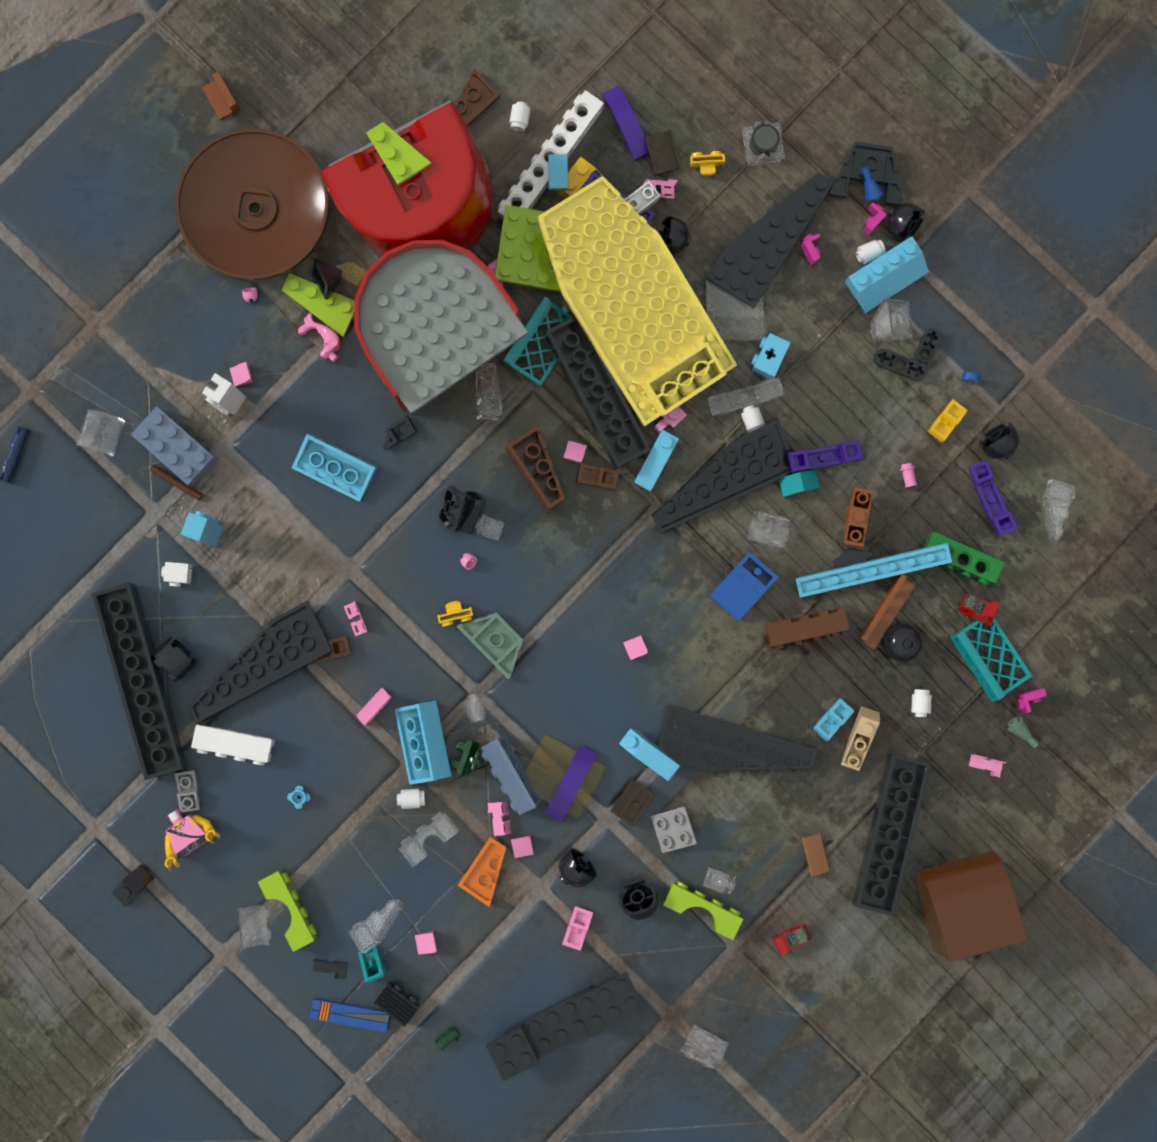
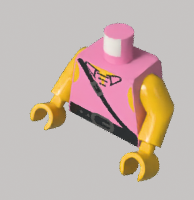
M178 809L168 815L173 826L166 830L165 853L167 859L165 866L171 871V865L174 863L178 868L180 863L176 858L178 860L183 858L207 841L214 844L213 837L220 838L221 835L215 831L208 819L193 814L183 818Z

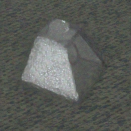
M890 298L883 299L870 322L873 341L888 342L912 339L913 332L909 301Z

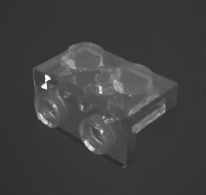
M753 511L747 539L784 548L790 529V520L783 516H771L763 511Z
M264 905L237 908L241 947L269 945L271 931L267 928V920H269L268 909Z
M694 1024L685 1044L680 1050L687 1057L702 1062L703 1066L715 1069L721 1063L729 1043Z

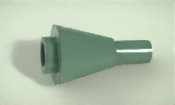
M1015 717L1009 721V732L1026 740L1033 748L1039 745V742L1031 735L1022 717Z

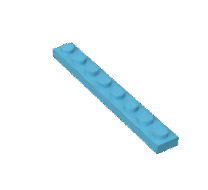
M943 543L795 579L801 598L951 563L952 559L948 543Z

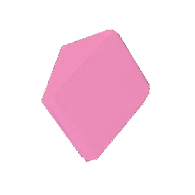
M247 362L230 368L235 387L253 382Z
M568 441L563 459L579 464L582 463L587 445Z
M641 635L623 642L630 660L648 653Z
M530 835L511 839L515 858L534 855Z
M434 931L415 935L418 955L438 951Z

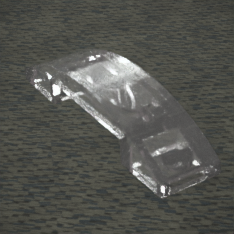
M779 377L756 385L728 393H721L706 399L711 415L717 416L784 396Z

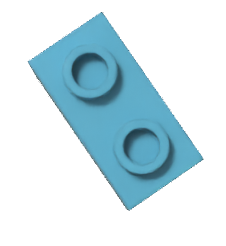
M769 333L767 338L763 337L759 345L762 350L759 355L755 354L751 362L754 365L752 371L773 380L791 342ZM769 352L772 353L770 360L767 359V354Z

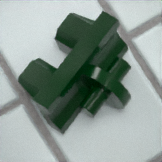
M471 740L458 741L456 750L463 752L461 759L453 757L450 763V767L456 770L457 774L468 776L470 770H476L477 764H484V761L479 760L481 752L477 751L480 743Z

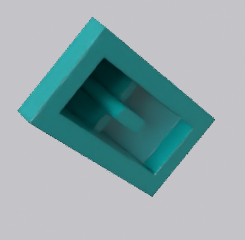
M816 470L798 472L779 479L783 497L820 489Z
M376 944L358 952L366 984L385 977L388 971Z

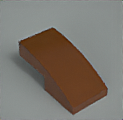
M580 463L576 482L615 490L619 471Z
M347 636L328 640L333 652L313 664L351 655Z

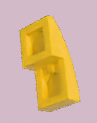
M952 399L927 432L943 443L968 410Z

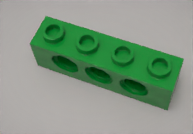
M936 532L929 534L924 548L948 543L952 562L943 564L944 568L951 571L954 569L961 571L960 575L967 578L979 579L978 583L985 586L996 584L1005 562ZM959 555L965 557L966 563L964 565L958 562ZM977 563L983 565L982 573L976 570Z

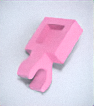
M678 406L666 415L661 416L663 420L654 429L659 434L668 425L673 429L687 414Z

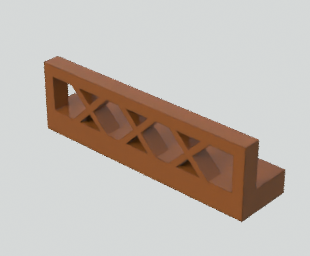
M904 574L897 576L858 637L859 641L873 650L877 647L885 631L889 628L915 587V584L906 579L907 576Z

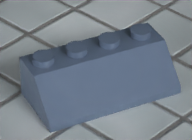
M504 734L481 747V754L486 762L489 761L492 766L491 772L496 779L500 780L502 784L500 785L501 790L505 795L509 796L511 800L510 805L514 812H518L521 815L534 809L542 802Z

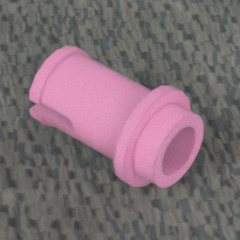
M912 463L901 465L900 471L903 474L905 487L917 485L913 469L915 466Z

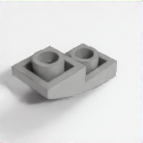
M196 769L176 771L175 777L180 813L200 810Z

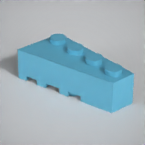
M196 511L195 514L189 512L180 535L216 548L224 526L219 524V520L199 511Z

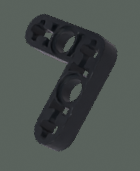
M928 329L921 338L913 360L887 349H879L874 354L873 361L875 365L912 381H921L929 370L939 345L941 334L937 329ZM933 333L936 340H933L930 346H923V343L925 345L928 344L929 337L927 335L929 336ZM920 351H928L929 359H921ZM883 353L885 354V358L888 360L894 357L893 361L891 362V366H888L890 362L887 360L880 362V358L878 356H880ZM897 360H902L905 363L903 370H898L895 367ZM909 364L912 365L910 369L916 370L917 368H920V373H922V375L920 374L918 377H916L915 372L911 370L908 373H906L907 369L909 368Z

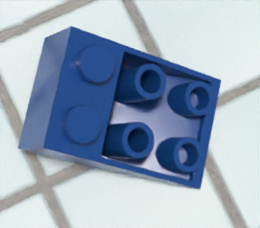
M748 552L713 591L710 597L739 621L776 581L778 576L751 552Z

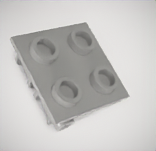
M681 806L674 810L651 816L662 853L697 844L686 807Z

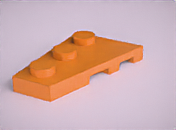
M490 836L458 884L460 888L488 907H490L506 846Z

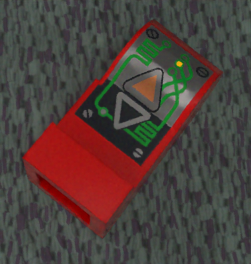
M966 594L959 606V611L969 618L991 626L1000 603L994 601L990 603L974 595Z
M801 924L773 936L772 939L779 954L783 956L789 953L788 951L809 942L812 937L806 924Z

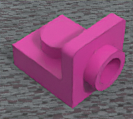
M873 202L868 208L872 215L864 223L866 227L863 232L868 236L882 223L887 215L882 206L876 205Z
M812 233L806 236L800 246L811 266L818 263L821 258L819 248L813 245L819 241L821 237L819 233L816 235Z
M1045 688L1018 694L1017 705L1019 710H1022L1023 713H1030L1029 701L1030 704L1042 701L1041 697L1047 696Z

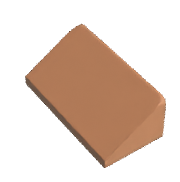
M821 834L801 837L810 876L813 877L829 872Z

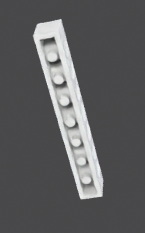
M586 90L582 95L579 94L576 97L574 107L565 112L561 125L557 124L552 131L553 136L550 140H545L540 154H536L532 158L531 166L528 170L525 169L521 173L517 186L514 184L508 192L509 197L506 201L502 200L497 209L498 216L501 219L504 217L505 205L512 206V203L515 201H520L522 203L520 207L532 209L549 186V166L545 158L548 154H567L569 158L603 111L604 103ZM579 111H585L587 115L581 117L577 113ZM568 126H574L576 130L573 132H569L566 128ZM563 141L565 142V145L563 147H558L556 145V142ZM542 171L544 174L541 177H536L534 173ZM531 186L533 190L527 193L523 191V188Z

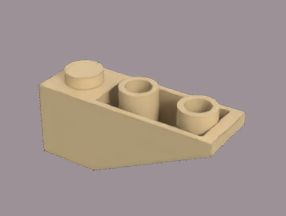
M861 706L841 765L860 771L880 724V712Z

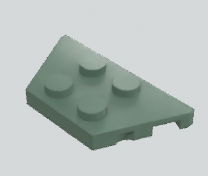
M497 613L459 624L457 628L509 680L523 639Z

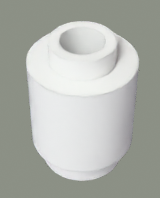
M516 102V104L512 105L509 121L510 129L524 132L525 128L528 127L531 108L527 106V103Z
M873 240L857 247L856 257L858 261L867 264L885 254L886 250L881 240Z
M751 405L743 409L744 412L741 413L747 431L765 423L759 407Z
M914 689L911 712L915 713V717H927V713L931 714L932 695H930V690Z
M401 790V794H397V806L401 805V809H414L425 806L424 790Z

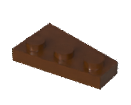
M474 68L468 82L464 85L463 91L454 104L469 126L500 98V94Z

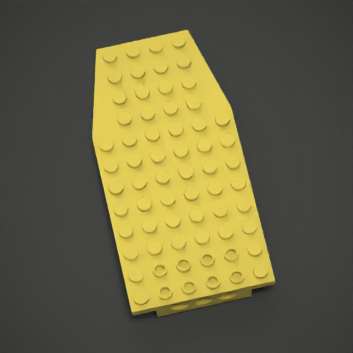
M603 176L537 217L562 296L642 426H646L659 416H664L727 375L726 372L737 366L660 234L647 223L643 216H640L633 209L629 202H626L620 196V193Z

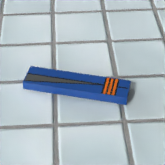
M314 998L309 1019L387 1032L390 1015L383 1010Z

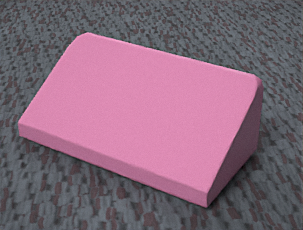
M381 688L357 714L358 719L363 725H368L393 696L384 688Z

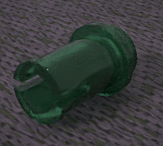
M449 1027L446 1033L435 1040V1043L440 1050H444L453 1041H458L461 1035L456 1027Z

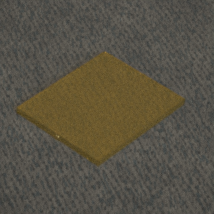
M546 734L533 758L530 759L525 772L540 798L550 803L576 751ZM593 761L567 813L579 819L589 798L594 794V789L606 769L605 766Z

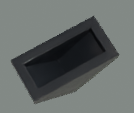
M315 259L312 275L324 299L327 300L340 284L342 269Z

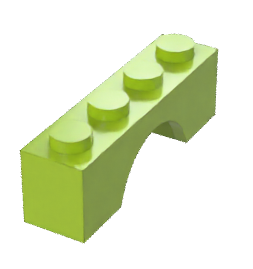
M281 869L258 881V884L266 900H279L289 908L291 925L284 935L294 952L317 939V930L313 924L309 923L305 907L300 906L298 902L300 899L295 889L292 890L289 884L291 882L287 872L283 873Z
M680 881L677 884L671 883L662 902L664 906L680 914L691 907L705 908L714 918V930L734 940L743 921V918L739 916L741 912L731 907L729 910L723 908V903L716 899L710 901L705 898L706 895L698 890L692 892L688 890L689 886Z

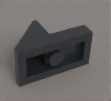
M140 865L122 880V883L112 894L126 907L155 878Z

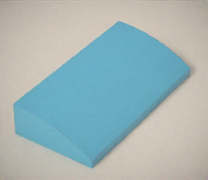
M308 433L293 463L292 469L360 502L379 466L312 433Z

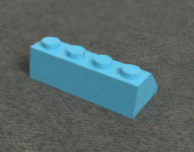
M911 236L850 275L845 283L864 312L867 313L928 274L929 271L922 250Z
M436 700L394 709L409 784L451 777Z

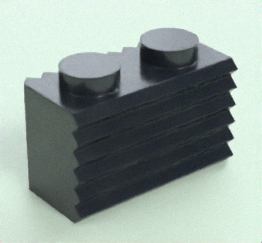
M389 982L374 1002L375 1005L404 1027L420 1007L419 1000L412 994H409V996L405 994L403 987L396 982L393 984Z

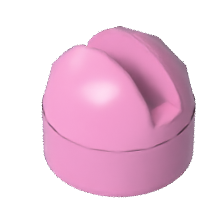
M257 288L242 290V295L246 302L250 303L249 299H253V302L257 300Z
M471 553L463 554L464 557L460 559V563L465 569H472L477 563V558Z

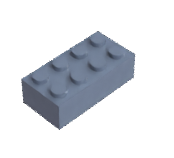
M157 406L131 434L184 483L192 488L218 460Z

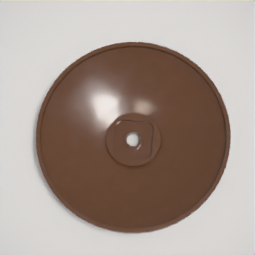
M264 129L232 131L208 142L186 165L176 192L175 207L178 226L192 252L214 271L240 280L253 281L274 278L291 271L301 264L314 251L321 240L329 215L327 186L315 160L301 145L292 139ZM257 204L260 206L258 213H251L250 209L253 205Z

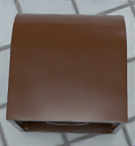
M987 851L915 872L917 894L933 950L949 962L1028 941L1010 879L1001 859L995 851Z

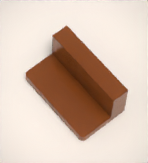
M219 72L212 74L214 81L203 86L202 89L218 118L222 120L240 109Z

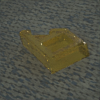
M351 261L335 266L342 269L341 279L357 288L360 286L367 271Z

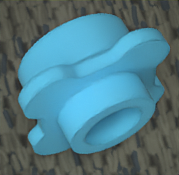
M299 785L296 786L295 791L288 794L287 799L295 805V808L301 809L306 801H310L311 796Z

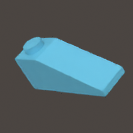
M662 430L634 483L651 492L679 438Z
M630 728L619 743L630 754L667 781H670L680 768L676 761L638 730Z

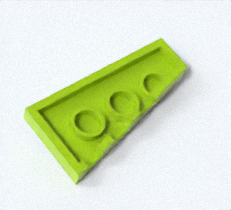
M289 273L282 291L345 338L354 318V300L333 292L329 299L325 300L317 284Z

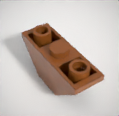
M854 487L844 524V544L863 548L873 497L872 490Z

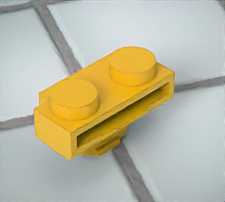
M713 151L710 153L711 155H703L702 152L692 153V156H690V168H700L701 175L712 176L716 173L715 167H719V165L724 166L725 154H722L721 151Z
M458 601L449 602L445 605L447 614L437 615L439 624H442V627L453 625V621L459 619L461 622L470 621L472 616H474L472 607L462 610L461 602Z

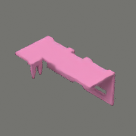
M646 179L643 183L644 185L650 181L655 189L656 185H661V198H675L674 186L678 180Z
M353 601V603L344 606L348 619L360 615L361 620L351 623L355 636L368 632L357 602ZM354 626H357L359 631L358 633L356 632Z
M971 754L969 766L991 770L990 776L1000 777L1003 763L1006 762L994 759L989 761L985 760L986 757Z
M508 801L487 803L488 813H493L494 836L511 834L510 820L507 819V821L502 822V816L509 815Z

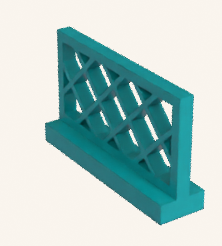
M544 297L524 327L528 334L511 346L502 362L541 386L556 364L557 359L553 354V361L544 364L542 353L552 350H541L539 340L545 339V336L539 337L537 329L541 325H547L549 330L550 324L562 323L573 316L556 306L547 297ZM551 308L558 312L559 320L549 321L547 313ZM536 340L538 351L528 353V342ZM539 354L541 364L531 366L529 355ZM526 356L528 367L520 368L515 364L518 357ZM542 367L543 376L540 380L533 376L532 368Z
M995 618L991 625V631L982 629L983 623L976 620L950 637L992 702L1002 699L1007 693L1032 677ZM970 629L977 631L976 641L970 640L966 632ZM981 632L990 634L988 644L980 642ZM994 635L1000 636L1002 639L1001 647L992 645ZM979 645L988 647L986 657L980 656L978 653ZM992 648L1000 650L999 660L990 658ZM1004 651L1011 653L1013 656L1012 663L1003 661ZM989 661L998 663L997 673L989 670ZM1002 664L1011 666L1010 676L1001 675ZM1015 667L1020 668L1025 676L1021 679L1014 678ZM1000 678L1009 679L1008 688L1002 690L999 685Z

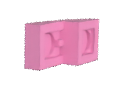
M574 907L562 943L563 946L581 951L593 912Z

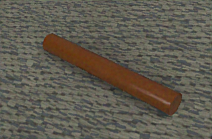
M156 465L151 467L150 471L198 501L201 500L203 494Z

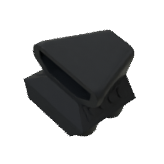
M449 486L444 494V504L439 511L438 522L445 529L452 532L460 531L472 534L486 499L475 491L462 493L455 486Z

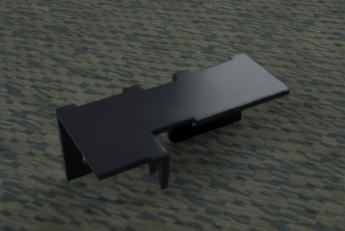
M316 958L312 961L314 962L313 971L336 973L335 979H345L347 962H328V960Z

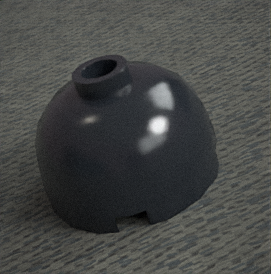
M904 203L897 208H893L888 215V229L890 233L900 242L905 241L909 235L913 237L923 222L921 215L922 213L925 215V211L911 203Z
M668 215L662 222V225H665L663 231L659 230V234L670 253L676 255L690 244L691 235H689L687 225L681 219Z
M1008 423V426L1000 424L985 434L987 438L984 441L981 439L979 441V446L989 457L993 459H1008L1014 455V451L1018 447L1019 435L1012 423Z
M897 623L885 631L882 638V647L889 658L895 661L906 662L914 659L920 653L922 638L915 627L905 623Z
M571 848L561 857L559 872L560 879L564 884L580 888L591 883L597 876V873L590 861L586 863L581 858L584 854L575 848Z
M642 879L633 880L624 886L625 889L619 894V904L623 912L635 920H644L651 917L659 904L658 894L654 886Z

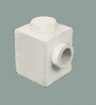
M165 562V566L162 567L161 576L164 578L163 581L169 582V586L181 587V583L191 584L193 565Z

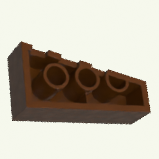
M538 425L507 444L505 451L548 513L561 505L565 497Z
M845 607L764 625L769 647L774 646L775 650L786 648V643L793 642V646L805 643L804 639L811 638L813 642L822 640L823 635L830 634L831 637L842 635L841 631L850 630Z

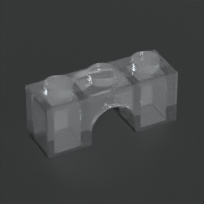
M441 812L437 813L431 818L433 822L430 825L423 824L416 830L417 835L413 838L409 835L400 842L402 846L399 850L412 867L430 854L424 845L427 836L436 835L445 843L460 831V828L447 812L444 814Z

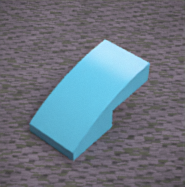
M548 154L549 191L568 190L567 154Z
M839 698L812 729L825 741H829L840 726L848 720L854 710Z

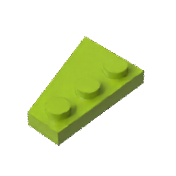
M384 122L366 132L398 185L432 165L429 160Z

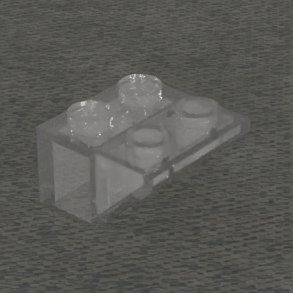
M88 409L76 445L114 457L125 420L108 413Z

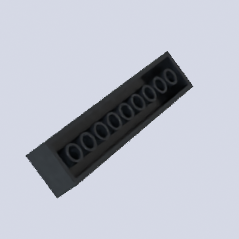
M128 582L92 593L144 780L188 768L159 667L154 663V649L135 584Z

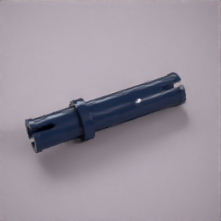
M17 425L6 459H3L2 462L4 464L0 473V481L10 483L13 472L18 467V458L29 429Z

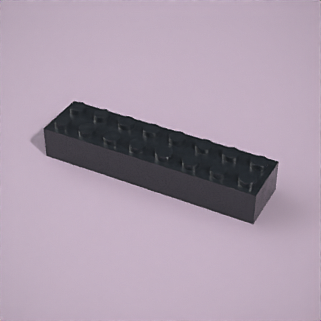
M574 316L547 330L544 336L614 469L616 470L649 453L651 448L619 387L576 317Z
M888 753L852 902L854 906L890 916L895 915L931 763Z

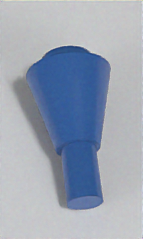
M869 166L863 167L861 170L865 179V200H870V202L878 201L884 193L872 177Z

